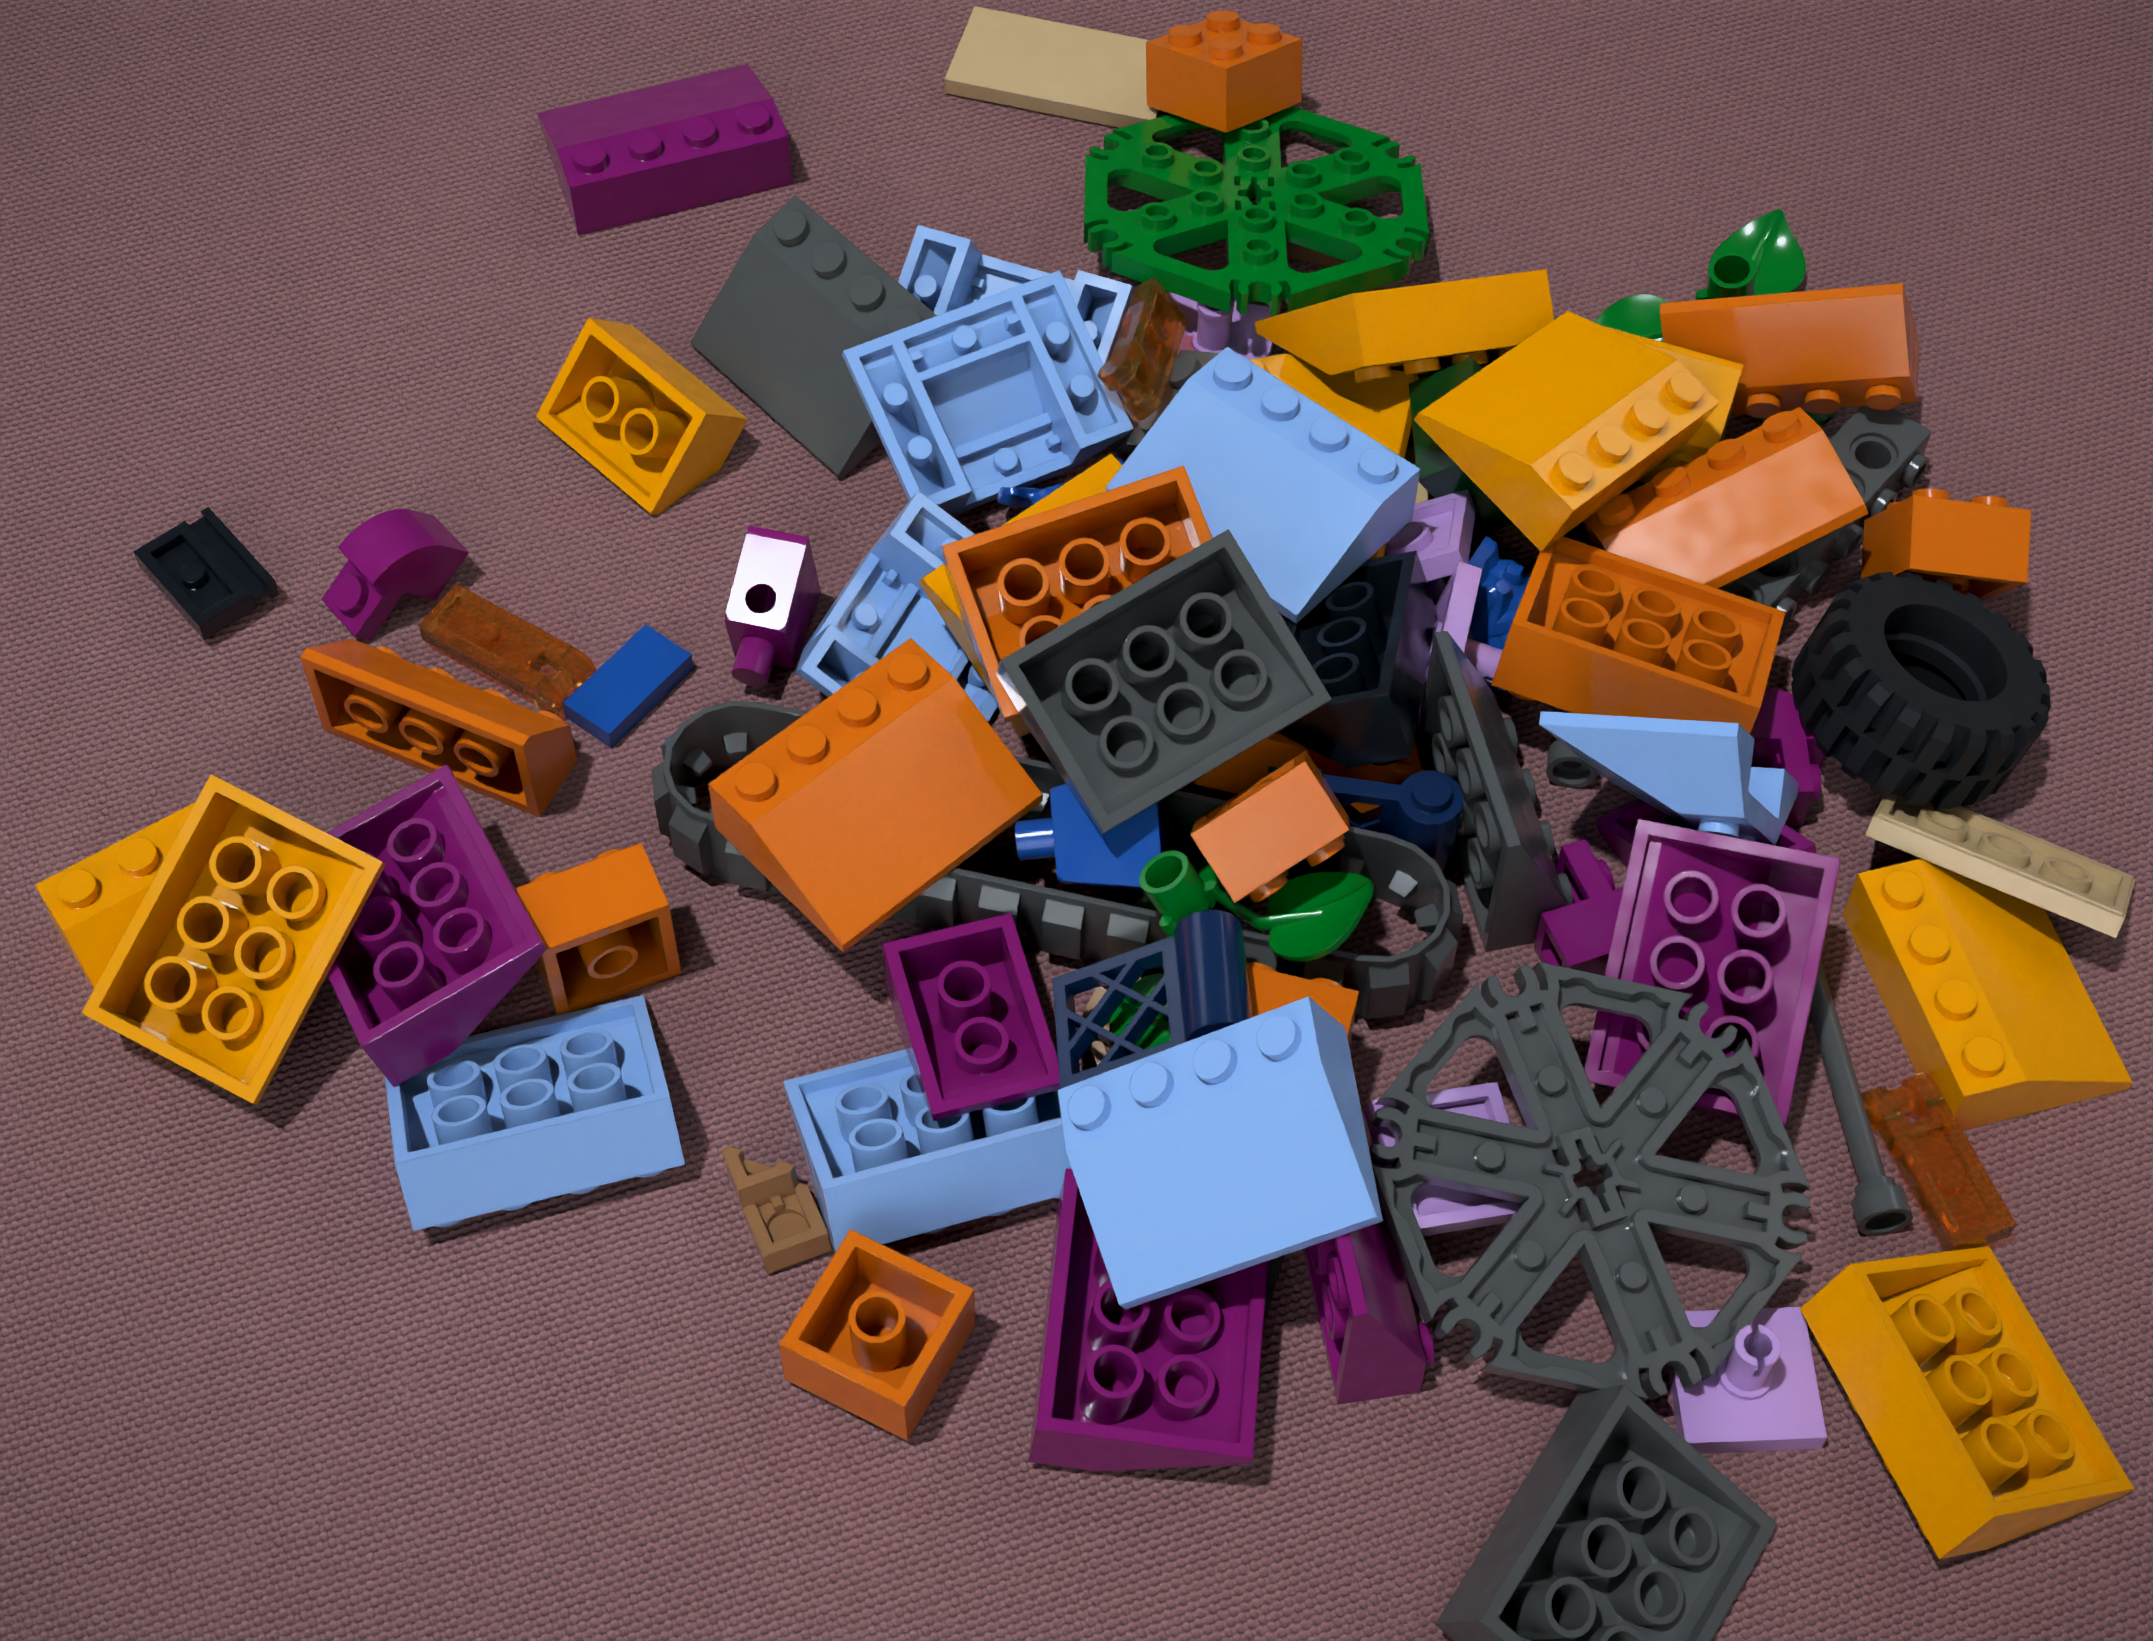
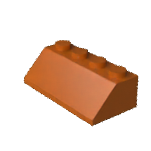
M1903 283L1660 303V320L1664 343L1744 365L1730 415L1747 414L1754 418H1769L1776 413L1792 411L1798 407L1814 414H1830L1842 407L1867 406L1876 410H1890L1900 406L1901 403L1918 402L1919 335Z
M1798 407L1792 411H1783L1770 416L1763 422L1762 426L1736 439H1726L1714 444L1706 454L1682 466L1670 467L1660 471L1653 477L1652 481L1626 494L1617 495L1585 519L1583 524L1593 547L1718 589L1869 513L1824 430L1806 412Z
M354 639L307 647L300 656L323 730L429 773L447 764L459 785L537 817L542 816L577 762L570 725L566 724L557 715L545 710L536 712L515 704L496 690H480L457 681L450 673L436 667L427 669L404 660L399 654L387 647L377 646L374 648Z

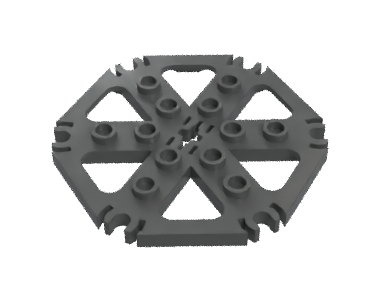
M1538 962L1533 969L1528 964L1518 968L1513 976L1519 988V996L1506 994L1502 990L1496 974L1489 976L1482 983L1481 994L1477 982L1375 1103V1105H1388L1393 1108L1377 1109L1371 1116L1370 1121L1372 1125L1390 1129L1395 1136L1394 1146L1387 1147L1381 1144H1372L1369 1147L1371 1163H1373L1372 1168L1381 1213L1425 1325L1433 1319L1438 1307L1447 1304L1450 1311L1437 1323L1434 1334L1439 1339H1442L1456 1324L1469 1327L1473 1333L1474 1342L1463 1357L1466 1362L1471 1363L1479 1359L1493 1344L1496 1345L1495 1352L1490 1362L1480 1371L1581 1392L1625 1385L1643 1402L1649 1398L1653 1401L1668 1393L1661 1376L1663 1366L1671 1367L1677 1372L1684 1389L1699 1383L1701 1379L1703 1381L1709 1378L1733 1348L1734 1339L1739 1330L1752 1323L1804 1254L1790 1253L1783 1249L1798 1248L1807 1242L1806 1233L1792 1231L1784 1225L1782 1212L1802 1213L1808 1209L1811 1199L1802 1193L1808 1190L1810 1185L1747 1039H1744L1737 1045L1731 1057L1726 1058L1723 1051L1736 1038L1737 1029L1733 1025L1726 1028L1717 1038L1705 1036L1699 1026L1701 1017L1710 1007L1705 1002L1695 1005L1682 1019L1678 1018L1683 1004L1693 994ZM1580 1006L1632 1017L1642 1022L1648 1030L1649 1045L1601 1106L1598 1104L1561 1015V1011L1566 1007ZM1471 1038L1483 1039L1489 1042L1496 1051L1526 1127L1431 1108L1426 1099L1427 1086L1464 1041ZM1717 1088L1725 1091L1732 1098L1756 1153L1757 1167L1753 1174H1747L1656 1155V1152L1705 1090ZM1553 1152H1555L1560 1165L1557 1164ZM1580 1162H1584L1588 1171H1601L1604 1181L1596 1187L1597 1196L1593 1195L1588 1186L1577 1188L1573 1177L1581 1171ZM1393 1164L1394 1169L1381 1168L1376 1165L1386 1166ZM1421 1185H1435L1522 1204L1470 1269L1462 1276L1449 1277L1442 1274L1434 1265L1411 1206L1412 1193ZM1782 1189H1790L1795 1192L1783 1193ZM1574 1204H1576L1583 1222H1581ZM1652 1231L1729 1246L1739 1251L1744 1257L1747 1270L1743 1281L1709 1325L1705 1327H1693L1690 1325ZM1577 1252L1614 1341L1613 1354L1604 1363H1592L1532 1350L1524 1343L1520 1333V1325Z

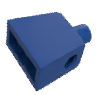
M1063 784L1050 789L1052 818L1016 821L1015 836L1019 860L1055 857L1057 879L1065 885L1143 891L1139 883V876L1143 867L1153 857L1167 851L1162 800L1102 835L1068 785Z

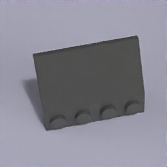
M794 195L752 236L690 343L696 351L842 481L881 442L842 356L843 351L937 315Z
M1229 529L1000 660L996 672L998 679L1029 731L1102 835L1332 700Z
M1435 632L1416 744L1425 771L1435 770L1447 774L1458 783L1463 793L1464 802L1453 856L1485 952L1535 943L1541 914L1573 903L1571 885L1565 873L1557 874L1552 859L1554 856L1553 834L1549 823L1546 820L1539 821L1534 808L1536 803L1534 780L1528 768H1520L1516 756L1518 739L1512 719L1502 717L1495 694L1449 632Z
M1619 1385L1579 1393L1435 1625L1453 1641H1711L1778 1524L1627 1386Z

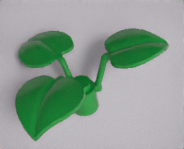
M1781 209L1772 211L1749 222L1717 247L1708 266L1707 288L1696 292V300L1796 292L1804 281L1806 261L1803 251L1793 236ZM1650 294L1632 295L1610 305L1594 322L1602 326L1616 328L1620 331L1663 342L1660 303H1668V301ZM1803 410L1818 425L1828 423L1837 414V411L1830 414H1814ZM1767 418L1754 419L1763 424Z
M1172 850L1160 853L1146 863L1139 876V883L1143 891L1124 890L1123 901L1126 905L1158 911L1162 916L1159 925L1167 938L1174 936L1175 927L1182 918L1194 912L1211 910L1216 902H1218L1260 931L1271 930L1269 945L1278 957L1292 962H1306L1326 956L1336 950L1350 936L1373 896L1374 884L1365 876L1348 872H1317L1302 875L1289 880L1283 887L1270 895L1268 900L1270 916H1262L1239 901L1234 903L1230 895L1221 890L1222 883L1207 860L1200 857L1185 856L1182 852ZM1158 973L1144 977L1135 983L1132 990L1148 997L1164 974ZM1124 999L1110 1018L1109 1031L1120 1036L1140 1007ZM1157 1016L1136 1046L1145 1050L1171 1041L1169 1022Z

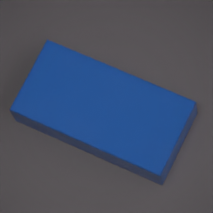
M645 624L563 702L565 717L612 749L694 669L692 654Z

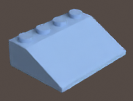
M1226 347L1185 382L1106 486L1105 491L1184 465L1212 538L1228 529L1230 530L1279 613L1297 624L1412 520L1421 469L1239 353Z
M644 995L471 1035L464 1040L454 1053L395 1087L385 1077L394 1161L413 1231L433 1226L449 1227L458 1224L466 1218L498 1210H518L535 1201L568 1193L584 1194L595 1190L600 1185L633 1177H653L661 1174L666 1169L685 1165L672 1103Z
M1309 996L1057 1090L1066 1154L1118 1304L1124 1309L1144 1304L1383 1221L1346 1028Z
M1054 1045V1048H1055V1051H1056V1054H1057V1057H1058V1051H1057V1049H1056V1047H1055V1045ZM906 1049L783 1081L820 1211L835 1253L850 1229L880 1244H886L919 1234H934L946 1229L948 1226L985 1216H1000L1014 1208L1051 1198H1059L1066 1168L1072 1169L1066 1154L1058 1091L933 1121Z

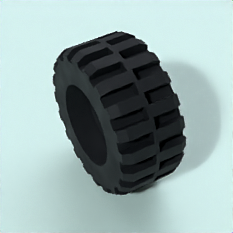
M1884 572L1855 580L1846 585L1842 592L1835 596L1794 661L1791 686L1794 704L1800 707L1798 709L1799 719L1806 732H1814L1816 735V746L1826 757L1831 755L1842 764L1840 769L1854 780L1857 776L1872 784L1871 790L1885 797L1891 794L1902 797L1904 804L1921 807L1932 803L1934 809H1951L1960 805L1964 807L1981 802L1988 795L1996 793L2044 730L2049 720L2048 711L2051 708L2049 684H2046V671L2041 660H2036L2032 657L2033 646L2025 636H2018L2010 628L2012 622L1999 611L1994 614L1984 607L1982 599L1970 592L1964 595L1953 590V584L1940 579L1930 582L1923 580L1921 574L1905 572L1895 577L1892 572Z

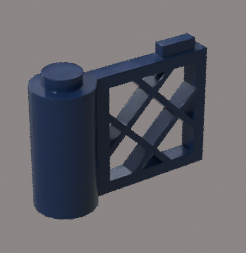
M1269 766L1268 774L1276 770L1277 767ZM1435 770L1419 771L1411 774L1401 785L1322 774L1348 814L1349 826L1389 834L1417 845L1427 855L1438 861L1437 863L1445 879H1448L1464 802L1462 790L1454 779L1447 774ZM1357 802L1378 805L1379 807L1361 813L1350 804Z
M1221 910L1194 912L1181 919L1175 927L1174 936L1052 978L1060 1089L1253 1017L1243 931L1239 919L1233 914ZM1163 964L1164 975L1148 997L1132 990V987L1145 970ZM1099 986L1107 990L1087 1019L1076 1014L1074 995ZM1125 999L1140 1008L1121 1035L1117 1036L1103 1027ZM1157 1016L1169 1022L1171 1041L1145 1050L1136 1046ZM1095 1038L1112 1046L1098 1066L1080 1072L1079 1060Z

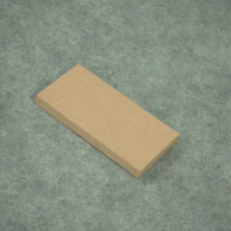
M974 6L944 79L945 93L1117 128L1161 117L1162 114L1161 110L1147 106L1146 42L1150 40Z
M1894 794L1883 797L1865 836L2114 938L2117 937L2126 917L2136 880L2130 874L1962 806L1951 809H1934L1932 803H1928L1927 805L1916 807L1904 804L1902 797Z

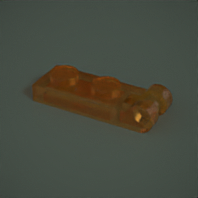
M1155 277L1136 286L1111 359L1100 368L1097 375L1109 391L1116 390L1124 399L1122 408L1134 422L1146 419L1161 404L1188 319Z
M455 584L418 624L422 640L530 698L540 710L549 711L555 715H559L564 709L563 702L569 697L570 691L575 686H581L596 672V667L592 660L579 649L458 584ZM545 664L557 669L550 678L539 672Z
M1922 1072L1907 1077L1902 1081L1901 1087L1892 1090L1880 1086L1862 1093L1872 1129L1878 1130L1945 1251L1977 1248L2010 1237L2017 1224L1929 1074ZM1912 1112L1914 1115L1920 1116L1921 1120L1908 1124L1903 1114Z

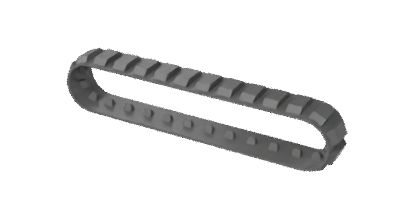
M728 701L703 708L679 725L678 729L661 745L663 762L651 770L654 803L660 834L671 838L675 857L703 875L708 874L734 885L781 893L715 828L713 815L696 808L695 788L713 775L727 771L807 712L761 702ZM1014 756L1043 794V801L1017 821L1052 818L1050 789L1066 784V782L1053 764ZM1180 790L1164 798L1162 804L1167 851H1179L1185 854V856L1200 857L1206 860L1190 833L1196 820L1227 800ZM1350 826V830L1343 834L1345 846L1341 850L1313 867L1310 866L1306 858L1287 869L1289 873L1286 876L1287 880L1317 872H1348L1365 876L1374 884L1372 898H1377L1403 908L1416 920L1418 931H1424L1428 938L1421 943L1415 942L1410 950L1392 956L1358 955L1334 950L1316 960L1292 962L1278 957L1269 945V935L1242 930L1246 964L1252 962L1262 963L1274 968L1279 973L1309 980L1326 978L1339 983L1344 988L1359 991L1355 1018L1382 1019L1388 1016L1403 1015L1405 1011L1409 1010L1418 1001L1431 1000L1452 973L1464 917L1456 885L1445 879L1437 863L1438 861L1427 855L1417 845L1389 834ZM954 868L890 917L936 929H945L1011 913L1022 946L1093 962H1100L1167 938L1159 925L1162 916L1158 911ZM1163 964L1145 970L1143 974H1164Z

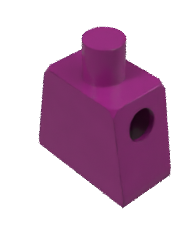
M754 526L748 527L725 613V625L734 656H736L731 674L736 680L744 684L764 686L768 682L772 666L789 669L793 668L797 663L821 594L809 537Z

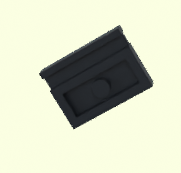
M209 507L201 511L202 517L190 525L183 521L133 551L139 567L203 640L255 610L254 603L268 595L273 599L279 595L274 578Z

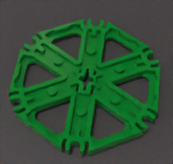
M1291 106L1228 133L1213 129L1222 138L1223 166L1214 159L1198 158L1174 150L1168 144L1161 143L1186 136L1193 130L1211 129L1208 126L1173 114L1114 129L1113 134H1106L1104 136V150L1091 147L1089 155L1085 154L1084 244L1088 242L1087 249L1090 252L1103 249L1102 264L1105 267H1111V272L1228 313H1230L1231 299L1237 300L1236 309L1240 314H1247L1249 303L1259 301L1269 305L1270 315H1278L1282 300L1286 301L1288 312L1348 294L1377 288L1402 280V275L1410 273L1412 259L1421 262L1424 258V252L1427 253L1429 229L1421 164L1415 165L1416 158L1413 155L1399 158L1400 144L1390 142V137ZM1285 130L1306 133L1315 140L1341 148L1333 154L1308 161L1292 162L1287 167L1281 168L1280 137L1285 133ZM1107 184L1120 185L1165 201L1148 203L1132 211H1118L1111 208L1107 203ZM1385 192H1399L1402 214L1396 218H1380L1374 216L1366 209L1350 208L1344 206V204ZM1251 196H1255L1256 204L1258 205H1253L1250 202ZM1226 239L1227 266L1223 269L1206 270L1168 257L1172 254ZM1286 241L1346 262L1311 273L1295 271L1288 266Z

